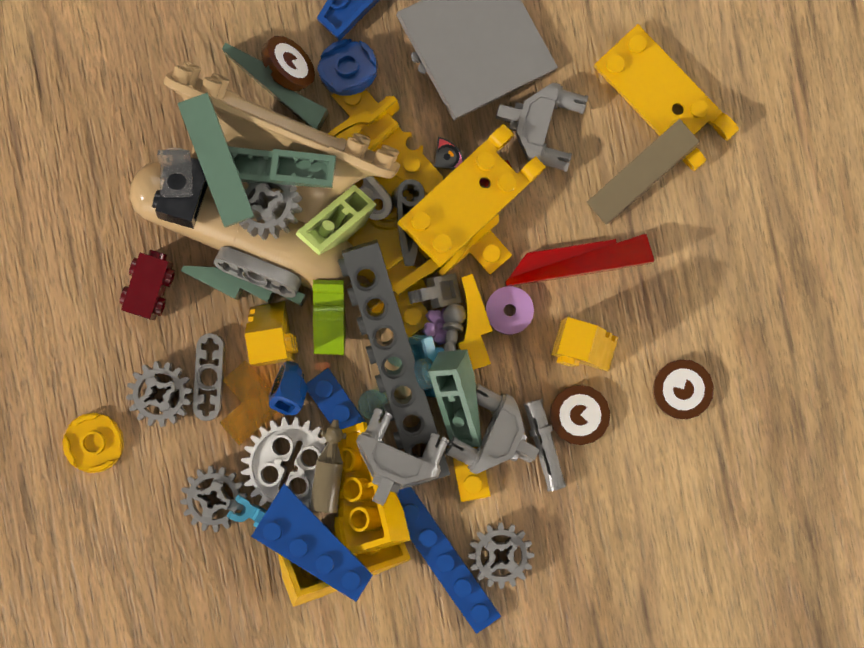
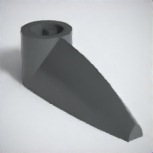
M405 180L392 192L393 205L397 208V224L403 216L424 198V188L417 180ZM405 190H408L409 194L413 195V199L410 201L406 200L407 197H403L402 193ZM398 225L404 264L407 267L414 266L419 246Z

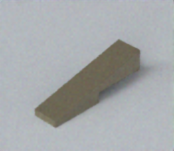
M681 119L677 120L590 198L587 204L607 225L647 192L663 175L696 149L700 141Z

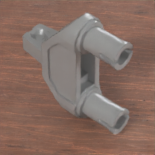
M551 83L525 100L524 104L516 102L515 108L500 104L496 119L510 123L509 129L516 131L515 135L528 162L536 156L544 165L567 172L570 164L568 162L571 160L572 153L548 148L544 141L553 109L561 107L583 114L588 96L563 90V86H560V84Z
M477 383L478 405L492 411L491 414L493 415L482 439V444L475 449L453 437L448 444L450 448L445 450V455L467 464L470 472L474 474L483 472L507 460L516 462L520 458L529 463L535 461L540 449L526 442L527 436L524 435L525 429L515 399L508 394L498 395Z
M375 408L366 431L358 435L356 443L373 477L372 483L378 485L372 501L384 506L390 491L397 494L399 489L415 486L439 477L441 472L439 463L446 446L449 444V440L442 437L436 448L435 445L440 435L431 433L422 457L416 458L382 441L393 416L385 412L381 423H379L378 421L383 410Z

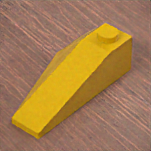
M361 422L342 429V432L346 433V439H342L338 443L344 465L339 494L338 517H335L334 528L336 537L354 555L388 548L411 540L404 510L397 494L390 491L384 506L372 501L378 485L372 483L373 477L356 443L358 435L366 431L367 422Z
M404 542L388 548L355 555L373 576L411 559ZM278 554L282 578L293 607L338 591Z

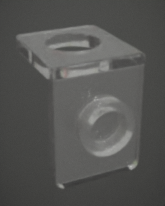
M182 148L158 150L157 156L161 165V196L192 197L193 162L190 151ZM174 173L182 174L186 179L185 186L179 190L171 189L167 184L170 175Z

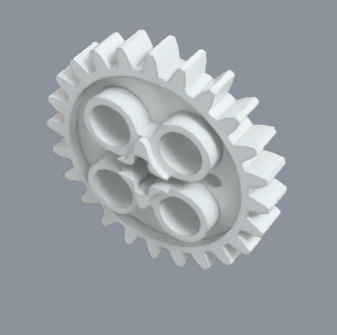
M282 417L281 426H278L274 420L270 421V431L261 426L259 428L262 434L261 438L251 435L250 438L255 445L254 447H244L251 455L241 459L243 463L249 464V468L241 471V474L250 475L251 479L244 486L254 485L255 489L250 496L254 497L260 494L262 496L259 503L260 506L266 502L272 503L279 492L278 488L287 470L283 462L291 460L297 442L302 441V447L294 462L298 470L290 472L286 485L291 489V481L294 478L304 479L307 485L306 491L303 494L293 493L310 509L315 466L306 465L303 462L302 456L307 449L316 451L318 458L321 455L327 442L325 437L321 438L319 436L322 429L321 426L312 431L310 430V420H307L303 426H300L299 417H295L292 425H289L287 418ZM280 437L287 439L290 443V450L285 455L279 454L275 450V442ZM273 466L278 470L279 476L276 482L271 483L264 479L263 470L265 467Z

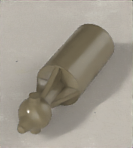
M334 419L331 426L326 431L322 430L321 436L325 437L328 443L316 460L310 510L317 512L337 513L344 464L337 443L342 439H346V433L342 432L339 428L338 420Z

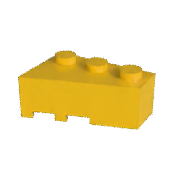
M285 301L250 307L249 322L246 324L245 329L250 365L264 366L295 360L294 354L299 353L296 335L290 332Z
M566 317L560 322L551 355L558 357L556 363L565 366L579 367V364L609 372L618 337L606 332L605 329L598 325Z

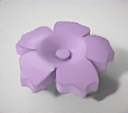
M445 308L442 311L429 310L425 315L430 323L424 324L425 328L422 332L427 336H432L433 341L437 345L446 343L447 331L442 329L443 324H445L443 319Z

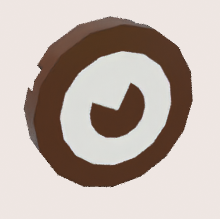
M274 36L263 45L261 50L262 62L265 67L269 65L273 71L270 75L278 84L291 91H300L313 83L315 78L314 66L305 51L293 40L284 36Z
M680 359L667 363L658 371L652 393L656 405L663 413L676 419H690L699 416L708 408L713 399L714 385L710 374L702 365L692 360Z
M575 385L565 388L556 396L551 404L550 421L554 431L561 439L570 444L585 445L593 443L603 436L609 426L610 409L608 402L599 391L590 386Z

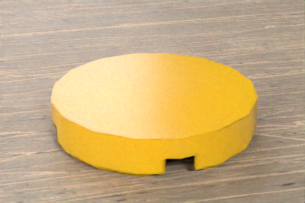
M99 413L83 414L72 420L62 441L63 451L69 463L75 468L87 473L103 472L114 466L121 457L124 448L123 432L117 422L107 415Z

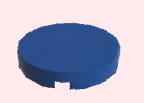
M343 39L332 43L322 52L321 60L317 67L322 84L330 92L342 96H352L363 92L373 83L377 76L378 63L373 50L365 42Z

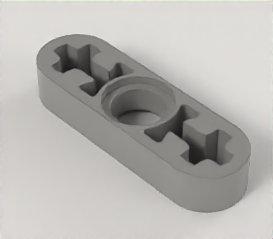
M221 247L214 260L215 266L221 271L285 297H295L302 283L296 274L231 247Z
M212 333L201 336L196 345L193 412L197 418L203 421L216 419L222 410L225 342L220 336ZM211 338H213L214 344L219 345V349L213 351L212 360L219 359L218 366L209 363L201 364L202 358L208 360L209 353L207 350H203V345L208 344ZM208 368L214 369L218 376L216 383L212 386H206L201 381L202 372ZM200 389L206 391L217 389V396L210 394V404L215 405V410L210 411L209 416H205V411L200 410V404L206 402V394L200 395Z

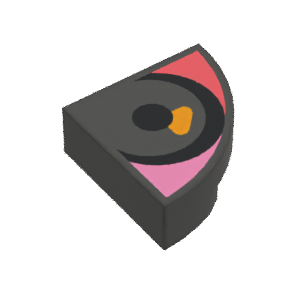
M438 137L435 168L454 170L464 161L463 155L454 143Z

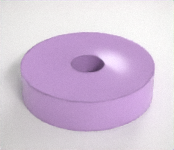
M506 286L492 293L487 301L485 311L494 330L502 334L513 335L523 331L531 323L534 315V306L530 296L524 290L514 286ZM512 305L515 308V314L507 316L504 313L505 306Z

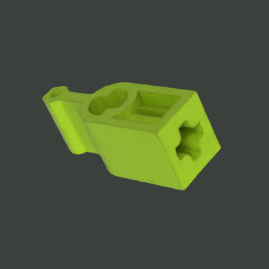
M313 279L314 354L344 355L346 341L344 280Z

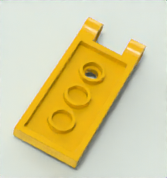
M639 24L630 30L593 66L659 136L679 119L694 135L707 123L726 141L739 131L737 124L709 99ZM680 104L683 107V113L680 115L674 114L672 106ZM696 148L682 161L691 170L696 171L706 161V158Z
M505 124L497 128L482 145L398 221V225L440 268L546 168L535 156L516 173L497 154L515 135ZM480 179H488L490 187L482 188L479 184Z

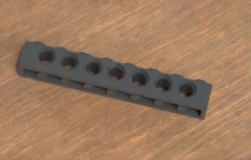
M376 239L342 250L343 258L338 259L343 277L349 276L352 288L347 289L352 306L358 305L362 315L357 318L361 335L368 334L371 345L366 347L370 363H377L380 372L379 375L375 376L379 392H386L389 403L384 404L385 411L393 416L390 421L395 420L398 429L397 432L393 433L398 450L404 449L405 453L419 458L422 455L414 454L412 452L413 447L419 443L427 445L431 433L438 434L378 240ZM363 269H369L375 274L374 280L369 284H362L357 279L358 273ZM371 299H380L384 303L383 309L378 313L368 311L366 308L367 303ZM381 328H388L393 332V336L389 341L381 342L376 338L377 331ZM391 357H397L402 361V365L399 369L392 371L385 367V362ZM407 386L410 388L411 393L407 398L399 399L394 395L396 388ZM408 415H416L420 418L418 425L415 427L405 426L403 420ZM438 438V441H437V443H436V445H435L436 448L438 447L439 442H440V439H439V438ZM444 453L439 463L441 467L439 477L433 480L450 475Z

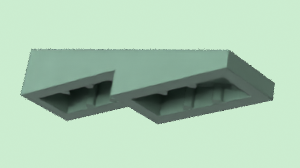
M227 43L224 44L222 50L229 59L306 125L317 130L321 129L329 114L327 108L282 87L270 75L273 71L269 65L265 67L262 61Z
M204 93L177 103L224 227L226 228L254 218V213L209 94Z
M228 146L242 182L333 188L336 164L335 155L280 149L266 151Z

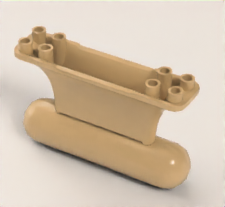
M184 62L183 66L175 65L174 71L165 75L163 83L178 93L184 101L208 93L228 146L266 151L280 149L335 155L336 164L333 188L296 186L298 188L296 192L302 197V200L297 203L302 208V212L294 214L298 223L290 222L287 225L290 232L286 233L283 229L280 230L279 238L277 239L269 233L267 239L263 240L259 234L255 237L251 236L247 229L244 230L239 223L225 228L209 186L207 187L194 229L158 219L155 212L156 208H153L152 204L156 191H162L165 179H162L165 163L153 162L142 167L131 182L129 198L134 211L148 221L217 250H220L223 246L231 247L288 270L301 279L302 286L313 290V279L344 280V289L351 283L350 277H343L338 259L343 258L342 250L353 247V245L345 241L318 255L296 235V232L356 182L371 176L393 178L400 168V164L396 162L399 151L393 147L382 145L381 149L374 152L368 149L371 139L359 133H354L352 137H348V140L336 138L241 98L239 94L227 90L230 80L224 76L212 74L211 78L204 77V79L198 78L201 67L190 62ZM193 146L191 158L198 159ZM242 182L244 188L247 189L249 187L247 182ZM271 188L273 192L279 190L276 188ZM255 218L253 219L258 223H265L263 219L258 221Z

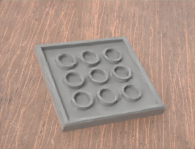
M421 0L398 11L396 14L453 121L558 68L521 0Z

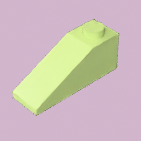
M354 184L296 232V235L314 252L320 255L347 241L368 221L377 204Z

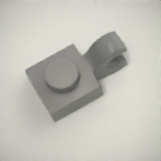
M456 273L426 279L427 288L408 292L410 304L430 300L432 309L454 303H462Z

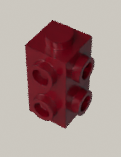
M149 250L148 255L140 252L138 258H133L129 268V275H132L129 287L125 286L120 296L119 303L123 304L121 311L154 321L157 315H162L166 304V299L163 298L166 286L171 287L175 276V270L172 269L173 263L166 261V254Z

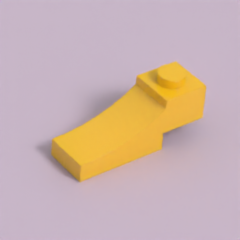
M470 274L461 277L466 299L467 325L464 341L458 343L459 350L468 351L472 368L476 370L491 364L482 335L491 333L492 328L474 276Z

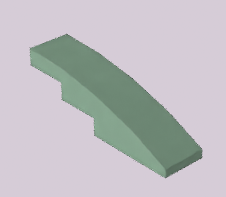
M183 265L181 269L182 272L236 300H239L243 290L268 303H271L275 292L225 273L217 267ZM297 291L296 296L293 298L282 297L303 306L308 296Z

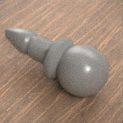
M456 303L448 305L443 312L445 324H443L442 329L447 331L444 351L456 350L455 344L457 343L458 333L463 332L464 328L462 325L467 319L465 308Z

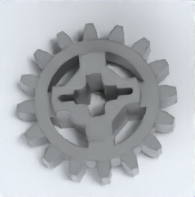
M247 182L249 187L245 191L254 213V218L257 221L263 219L265 223H258L253 220L254 218L240 222V226L244 230L247 229V232L253 237L259 234L263 240L267 239L269 233L275 239L279 238V231L282 229L289 233L290 229L287 225L290 222L297 224L298 220L294 217V214L302 212V208L297 204L302 200L301 195L296 192L298 188L293 185ZM271 188H276L279 190L273 192Z
M155 361L153 369L148 365H143V374L137 372L132 374L137 381L136 383L127 384V387L133 389V394L127 395L126 399L134 400L135 404L129 409L130 411H140L137 417L139 421L148 417L149 426H153L156 420H158L160 427H165L167 419L173 424L178 422L176 414L186 416L187 412L183 406L192 405V401L186 397L187 394H191L194 391L185 386L190 381V378L180 377L183 369L177 368L171 371L172 363L167 362L164 368H161L160 362ZM157 374L168 375L173 381L168 383L162 382ZM145 382L147 388L145 395L141 397V388ZM156 388L169 389L163 395L164 401L161 399L149 400L157 393ZM179 391V400L177 405L174 406V395ZM152 405L159 407L163 414H154L146 408Z
M209 466L208 474L199 469L197 470V479L192 476L187 478L191 486L181 489L183 493L187 494V498L180 500V504L188 505L189 508L183 514L184 516L190 514L194 516L191 521L192 525L200 521L202 523V531H206L209 525H212L214 532L219 531L220 524H223L226 529L231 527V522L227 515L214 519L219 509H228L234 513H237V510H243V505L235 499L238 494L244 498L247 497L246 493H240L239 491L244 482H234L237 475L235 472L229 476L225 475L226 467H221L219 472L216 473L214 466ZM214 478L209 488H198L204 480ZM226 483L231 488L233 497L228 496L225 490ZM216 491L217 498L223 502H218L212 506L211 500L204 495H210ZM194 500L200 502L203 508L202 514L196 508Z
M499 522L495 530L488 524V532L486 534L480 531L476 532L480 539L479 542H470V545L476 549L475 552L468 553V558L476 559V562L470 568L471 570H480L477 576L479 581L485 577L488 578V587H491L494 581L498 582L500 589L504 588L507 581L514 587L516 586L514 578L518 576L520 579L525 580L526 577L522 571L524 569L532 570V565L527 562V559L533 558L534 553L526 550L532 543L530 540L522 541L525 535L523 530L517 534L514 533V524H511L508 529H504L503 523ZM497 535L510 537L505 542H495L492 537ZM483 546L488 550L489 558L484 565L481 562ZM518 546L521 549V561L519 564L514 560V551ZM505 548H508L506 552L508 559L505 562L501 559L494 562L496 558L494 551L496 549L503 551ZM497 569H507L510 572L506 575L493 574Z

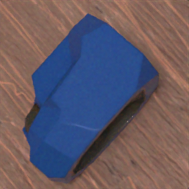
M286 361L281 366L269 395L270 408L284 415H297L301 411L308 390L304 381V374L298 363Z

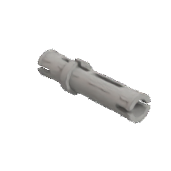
M538 399L523 405L531 427L529 435L534 438L536 448L540 449L538 456L547 484V491L550 492L565 488L566 483L551 435L553 427L552 424H548L542 403L543 400Z

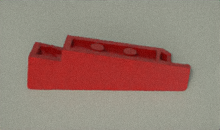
M647 234L618 243L616 239L529 252L526 253L507 279L505 286H517L648 265L654 262V256Z

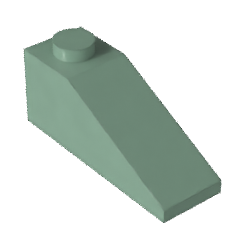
M468 351L438 352L428 373L449 441L456 437L471 447H480L482 440L476 382Z

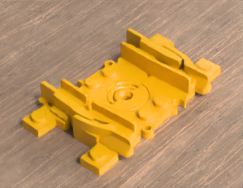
M366 89L352 96H342L335 93L331 95L349 118L328 133L329 135L348 140V137H352L354 133H359L371 139L368 149L374 152L381 149L382 145L393 147L399 151L396 162L400 164V168L397 174L391 179L374 176L391 197L395 188L408 179L417 180L424 188V197L443 180L440 172L424 156L423 145H420L416 150L407 148L406 142L412 137V133L403 132L399 127V123L392 118L400 109L395 96H386L378 103ZM363 179L355 183L358 188L363 185ZM408 190L402 193L403 197H407V201L413 199V195L409 194ZM375 199L374 202L377 204L375 209L381 210L383 208V201ZM395 206L384 219L373 220L369 218L366 224L347 240L353 247L376 239L378 240L409 338L423 329L425 323H430L425 316L428 311L421 302L410 304L408 296L409 291L427 288L423 279L436 272L440 276L446 275L469 254L475 258L489 275L512 257L510 251L491 231L499 223V213L441 268L420 247H418V252L427 262L417 269L415 265L405 266L400 246L397 208ZM363 269L358 273V276L366 277L370 283L375 278L374 272L369 269ZM377 298L371 299L367 303L373 313L380 312L384 307V303Z

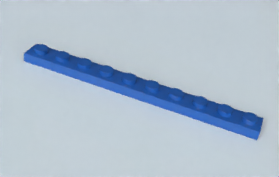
M329 368L306 383L308 393L330 424L336 419L339 422V428L342 430L358 423L366 422ZM413 488L399 489L397 496L404 510L411 541L476 634L499 619L501 617L500 613Z

